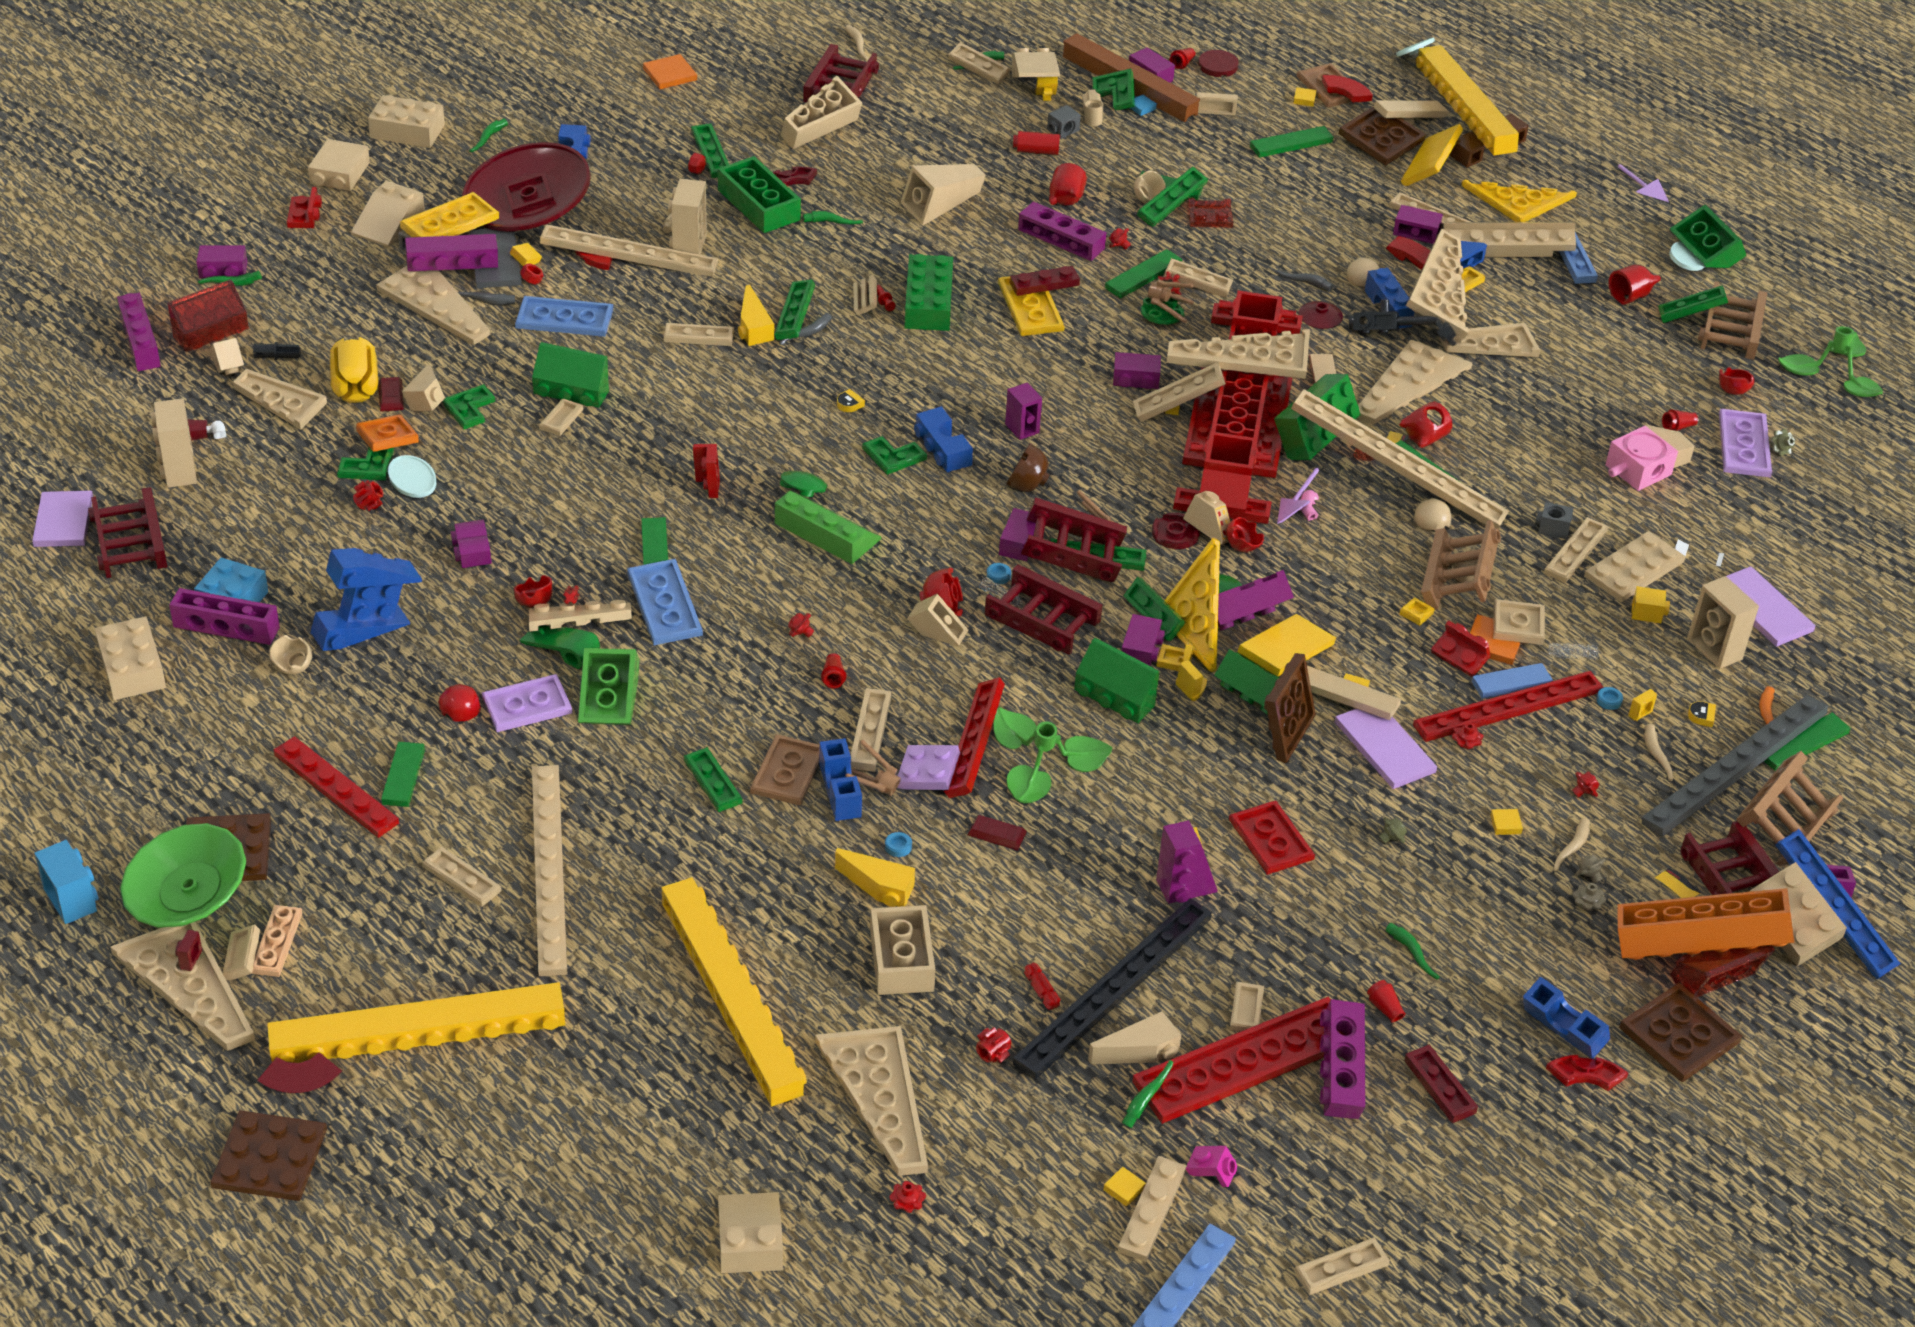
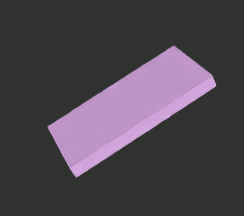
M1720 409L1719 423L1723 472L1771 478L1772 467L1766 414Z
M1751 566L1726 576L1759 605L1753 626L1776 647L1814 631L1816 625Z
M1354 709L1335 717L1336 725L1392 789L1436 773L1437 766L1393 717L1387 720L1359 709Z

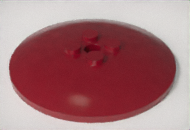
M551 142L523 144L504 150L483 162L468 178L462 196L474 192L499 212V219L482 225L483 227L497 231H522L548 224L573 209L585 196L590 185L591 173L583 155L569 146Z

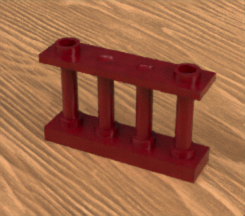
M830 44L803 86V102L807 103L812 95L820 92L821 87L830 84L833 78H828V76L831 77L832 75L856 80L854 83L843 82L859 98L873 74L878 73L879 62H877V53H872L869 60L865 62L842 57L838 54V45ZM840 64L849 67L862 69V71L856 72L852 70L838 68L835 66H838Z
M151 487L141 489L143 499H138L139 502L98 509L96 496L91 497L93 507L88 508L90 522H96L102 555L97 556L99 570H105L106 578H111L110 566L150 559L151 562L156 561L157 569L168 567ZM134 512L146 513L141 515L142 518L101 524L100 519ZM144 527V530L149 529L144 534L104 540L103 535ZM145 543H147V546L153 545L148 547L147 550L107 556V550Z
M1035 497L1027 514V520L1036 523L1034 536L1028 535L1021 554L1104 581L1115 582L1122 564L1113 561L1115 546L1120 547L1127 533L1128 526ZM1045 526L1059 530L1057 543L1043 539ZM1068 533L1082 538L1080 551L1066 546ZM1091 541L1105 545L1103 558L1089 554Z
M1017 564L1012 570V581L1009 591L1001 599L990 594L986 596L984 615L1053 647L1056 651H1062L1070 655L1073 649L1074 634L1084 623L1095 627L1099 624L1103 604ZM1020 592L1033 597L1021 610L1010 605ZM1041 603L1054 607L1043 620L1031 615ZM1062 613L1076 617L1065 630L1052 625Z
M1738 821L1732 822L1726 838L1698 844L1692 834L1687 833L1680 849L1684 861L1690 863L1711 895L1731 894L1735 891L1758 886L1780 872L1747 826L1742 827ZM1731 848L1735 849L1739 857L1712 863L1706 854ZM1745 867L1751 871L1753 876L1725 882L1719 873Z

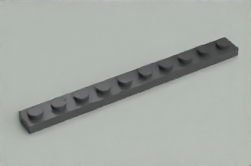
M1806 695L1642 816V824L1663 837L1825 716L1828 711V705Z

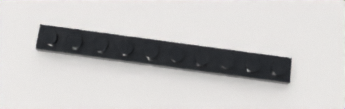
M1189 898L1014 1056L1013 1065L1036 1080L1209 922L1212 912Z

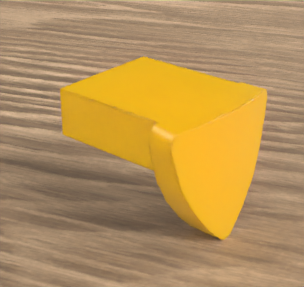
M1162 644L1156 667L1179 671L1180 663L1186 660L1192 662L1194 646L1186 644L1185 649Z
M1189 660L1180 663L1175 684L1192 701H1196L1204 693L1207 679L1203 677Z

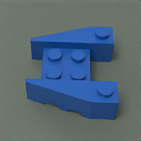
M357 548L331 550L326 572L338 589H344L339 610L315 612L311 634L322 651L342 649L411 624L399 605H397L403 584L422 582L421 576L410 561L394 558V560L388 559L378 553L367 554Z

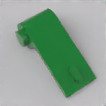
M540 625L538 626V631H528L520 639V642L525 645L560 651L564 662L576 669H580L583 666L584 648H600L599 639L594 633L567 627L550 629V626Z

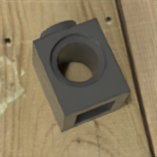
M1068 105L1048 113L1047 130L1052 134H1060V139L1080 130L1081 114Z
M1545 502L1543 511L1538 510L1535 522L1536 525H1540L1538 534L1567 539L1574 508Z

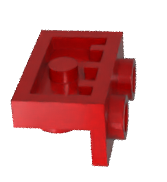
M312 187L310 197H291L287 228H314L315 221L320 219L319 208H322V196L318 195L317 187Z
M694 444L696 482H703L704 490H708L709 498H718L720 474L717 444Z
M1448 620L1445 624L1446 631L1431 648V653L1473 677L1491 657L1489 644L1483 637L1474 636L1469 633L1463 625L1459 623L1454 624Z

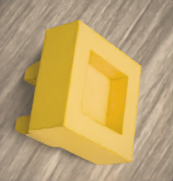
M1037 77L1036 95H1042L1043 101H1051V96L1057 93L1058 78Z

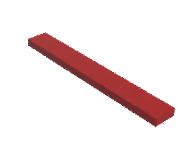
M1591 671L1419 718L1413 721V726L1422 739L1428 742L1452 735L1454 728L1462 727L1469 722L1478 728L1598 694V691L1604 687Z

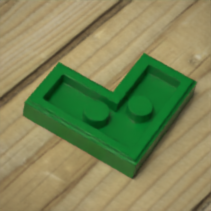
M1131 68L1092 77L1093 90L1100 94V97L1113 94L1114 110L1135 107L1134 78Z
M483 384L443 399L442 404L465 430L485 422V417L477 408L495 402V396Z
M881 436L862 443V449L887 475L927 460V454L916 442L894 449Z
M369 447L366 459L341 457L337 472L338 478L386 481L394 448L373 452Z

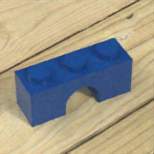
M561 124L558 135L559 144L577 150L587 159L588 147H590L591 136L587 134V127L583 125Z
M1389 268L1368 271L1365 292L1373 304L1380 303V300H1389V311H1397L1399 317L1414 316V311L1406 306L1409 299L1408 295ZM1412 325L1399 326V329L1412 327Z
M942 406L916 414L915 434L918 438L923 439L927 451H932L938 466L942 465L946 472L972 465V446L963 434L952 436V419Z
M846 738L819 742V766L835 821L862 817V793L857 776L846 777V774H852L851 755Z
M1541 976L1523 995L1526 1012L1590 1059H1593L1610 1040L1609 1025L1586 1009L1583 1013L1576 1011L1567 1003L1563 992Z

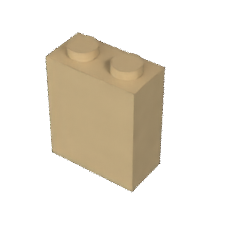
M327 139L308 166L310 184L351 191L370 163L368 146Z

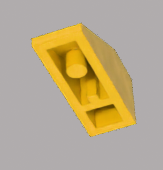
M746 285L741 311V326H738L739 337L741 340L745 339L748 346L774 340V322L751 285Z
M837 848L835 851V869L878 902H882L889 907L906 906L915 885V868Z

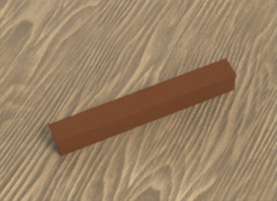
M1077 33L1063 41V57L1097 76L1131 68L1134 78V96L1145 95L1157 103V108L1183 122H1186L1191 115H1198L1200 98Z

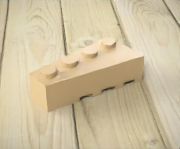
M835 76L832 82L824 85L818 94L812 95L807 103L801 104L785 117L781 137L792 149L800 147L857 121L862 102L838 76Z

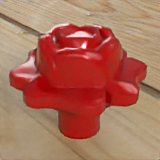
M1117 228L1108 238L1111 241L1109 247L1121 246L1126 250L1131 245L1127 240L1129 229L1122 230Z
M797 613L793 616L788 624V627L791 629L789 635L794 637L803 633L809 638L814 632V629L809 626L811 614L806 613L803 615Z
M1470 722L1462 727L1454 728V733L1452 734V739L1457 741L1458 746L1466 749L1480 746L1482 744L1481 740L1484 737L1477 727Z
M1589 771L1584 774L1576 772L1577 786L1572 789L1573 793L1578 798L1584 793L1597 797L1598 793L1596 790L1600 784L1596 777Z
M904 1181L902 1185H894V1191L890 1194L889 1199L894 1202L895 1209L911 1213L914 1209L919 1210L922 1208V1202L926 1199V1193L922 1192L921 1185Z

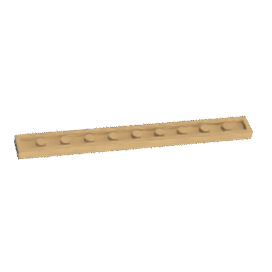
M1303 389L1291 408L1485 525L1487 520H1492L1495 529H1499L1509 512Z
M559 765L532 766L539 976L567 975Z

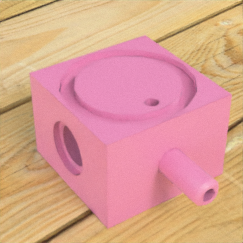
M1643 426L1611 441L1605 465L1609 468L1608 473L1611 477L1618 475L1639 491L1672 475L1678 450L1648 427Z

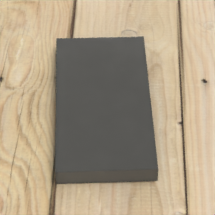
M470 230V235L496 234L498 247V268L474 269L477 289L522 285L519 262L510 254L512 246H516L515 231Z

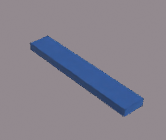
M1800 829L1777 842L1775 846L1790 865L1795 862L1798 864L1847 927L1844 938L1876 979H1879L1899 966L1901 963Z

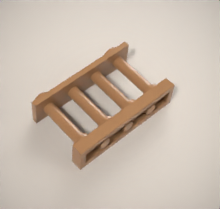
M1714 282L1713 288L1718 287L1719 282ZM1759 291L1757 299L1752 298V300L1726 295L1728 305L1747 308L1750 311L1749 313L1718 306L1708 309L1705 327L1700 328L1698 341H1702L1700 349H1705L1707 340L1743 347L1742 350H1746L1745 358L1754 360L1759 344L1768 292ZM1717 315L1746 321L1747 326L1712 319V316ZM1710 327L1745 334V339L1710 332Z
M1487 520L1483 534L1455 539L1448 536L1445 528L1436 529L1421 589L1425 603L1433 607L1434 610L1439 608L1440 600L1444 595L1476 590L1480 602L1486 601L1487 592L1491 588L1490 578L1497 546L1501 542L1500 532L1498 529H1495L1492 520ZM1481 544V549L1451 554L1454 548ZM1478 559L1477 565L1448 570L1451 564ZM1474 575L1473 581L1444 585L1449 579Z
M1800 751L1781 763L1736 820L1742 827L1752 822L1759 824L1777 844V842L1785 837L1766 817L1768 815L1766 810L1771 809L1792 833L1800 829L1806 839L1810 841L1823 823L1837 813L1839 810L1837 806L1843 797L1839 794L1827 800L1802 772V765L1808 758ZM1794 779L1819 806L1815 814L1790 787L1792 785L1790 780ZM1783 794L1807 821L1804 828L1778 802L1780 800L1778 795ZM1781 855L1775 864L1782 866L1788 862Z

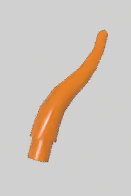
M1770 686L1765 688L1759 702L1760 713L1766 725L1774 720L1771 706L1775 690Z

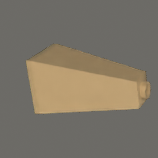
M975 164L912 166L901 204L922 225L927 224L981 191L986 175Z

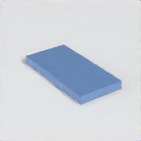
M524 296L515 322V328L606 337L613 313V304Z
M676 559L627 568V575L653 645L703 635L702 627Z

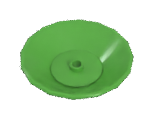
M208 823L182 825L159 834L141 847L125 868L120 886L124 908L137 921L157 928L185 926L208 917L228 902L242 882L246 865L242 843L228 829Z

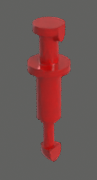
M877 285L878 303L885 305L887 311H893L896 304L892 301V295L889 292H885L880 285Z

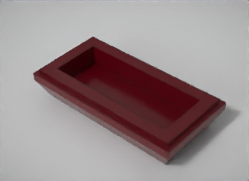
M388 377L379 380L380 412L404 410L403 385L400 377Z
M977 815L967 836L1018 851L1027 831L1019 826Z

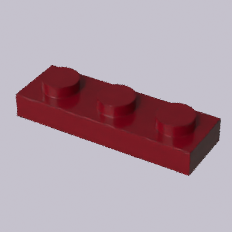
M1063 266L1061 268L1010 276V285L1016 296L1079 286L1080 277L1073 266Z
M1430 1044L1406 1053L1404 1062L1452 1124L1477 1113V1104Z

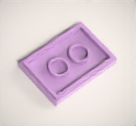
M92 491L42 492L32 540L33 546H85L90 518L88 508L92 507Z
M557 674L482 692V699L496 732L573 713L571 704Z

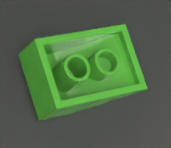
M584 648L578 723L631 725L638 686L640 661L636 649Z

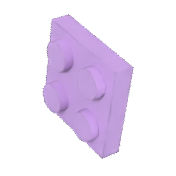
M908 745L898 773L901 781L897 788L949 790L960 755L958 745Z

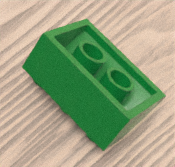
M1703 205L1670 228V232L1705 267L1730 268L1747 256L1742 240L1706 205Z
M541 342L532 375L533 394L560 400L566 399L583 404L584 406L599 408L609 392L607 356Z
M1094 638L1076 671L1074 690L1084 697L1097 701L1102 707L1114 710L1123 718L1139 723L1155 707L1159 670Z
M1229 649L1214 674L1215 677L1221 680L1219 685L1231 692L1235 688L1241 692L1240 698L1252 705L1256 701L1262 705L1260 710L1268 714L1264 707V701L1274 688L1276 680L1280 677L1275 676L1243 655Z

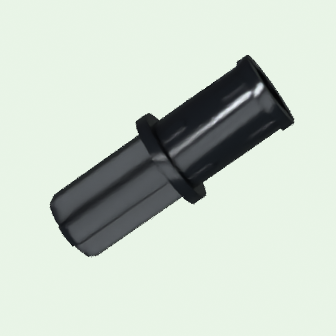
M278 342L274 344L254 343L253 353L255 354L253 356L254 358H274L275 360H278V358H300L301 347L300 345L279 344Z

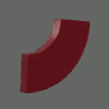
M797 166L791 167V170L782 172L776 170L772 173L787 186L793 184L809 185L817 175V169Z
M320 1052L310 1060L301 1063L286 1062L276 1057L257 1081L278 1092L305 1093L326 1086L337 1078L342 1070Z

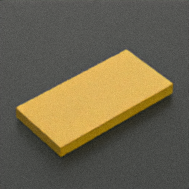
M1457 124L1426 138L1402 177L1401 183L1404 186H1409L1439 173L1463 132L1462 126Z
M472 192L401 220L400 228L411 237L456 236L499 219V212L476 193Z
M1010 276L998 278V284L1021 336L1064 331L1065 326L1049 291L1016 296L1010 285Z
M1295 614L1240 644L1238 653L1278 677L1282 675L1286 664L1290 662L1295 653L1305 654V658L1308 660L1334 645L1336 637L1300 615Z

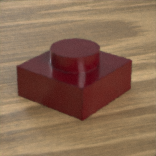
M187 930L184 938L179 940L176 945L175 955L178 957L181 970L192 971L202 952L198 931Z

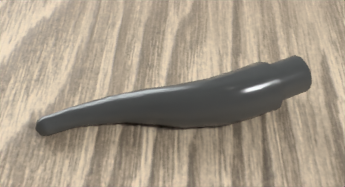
M1280 270L1275 271V273L1282 277L1310 283L1328 292L1334 286L1327 279L1316 274H1290Z
M458 292L460 296L471 297L491 305L515 304V295Z
M825 313L822 317H818L812 324L801 328L798 338L818 333L832 320V316L829 313ZM795 338L782 339V340L779 342V345H783V344L786 343L787 341L792 340V339H795Z

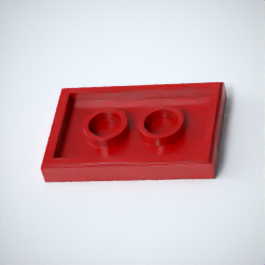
M1276 800L1229 815V821L1267 875L1315 859L1314 852Z

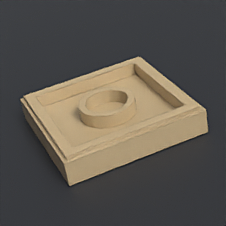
M1495 599L1493 639L1543 645L1545 640V605Z

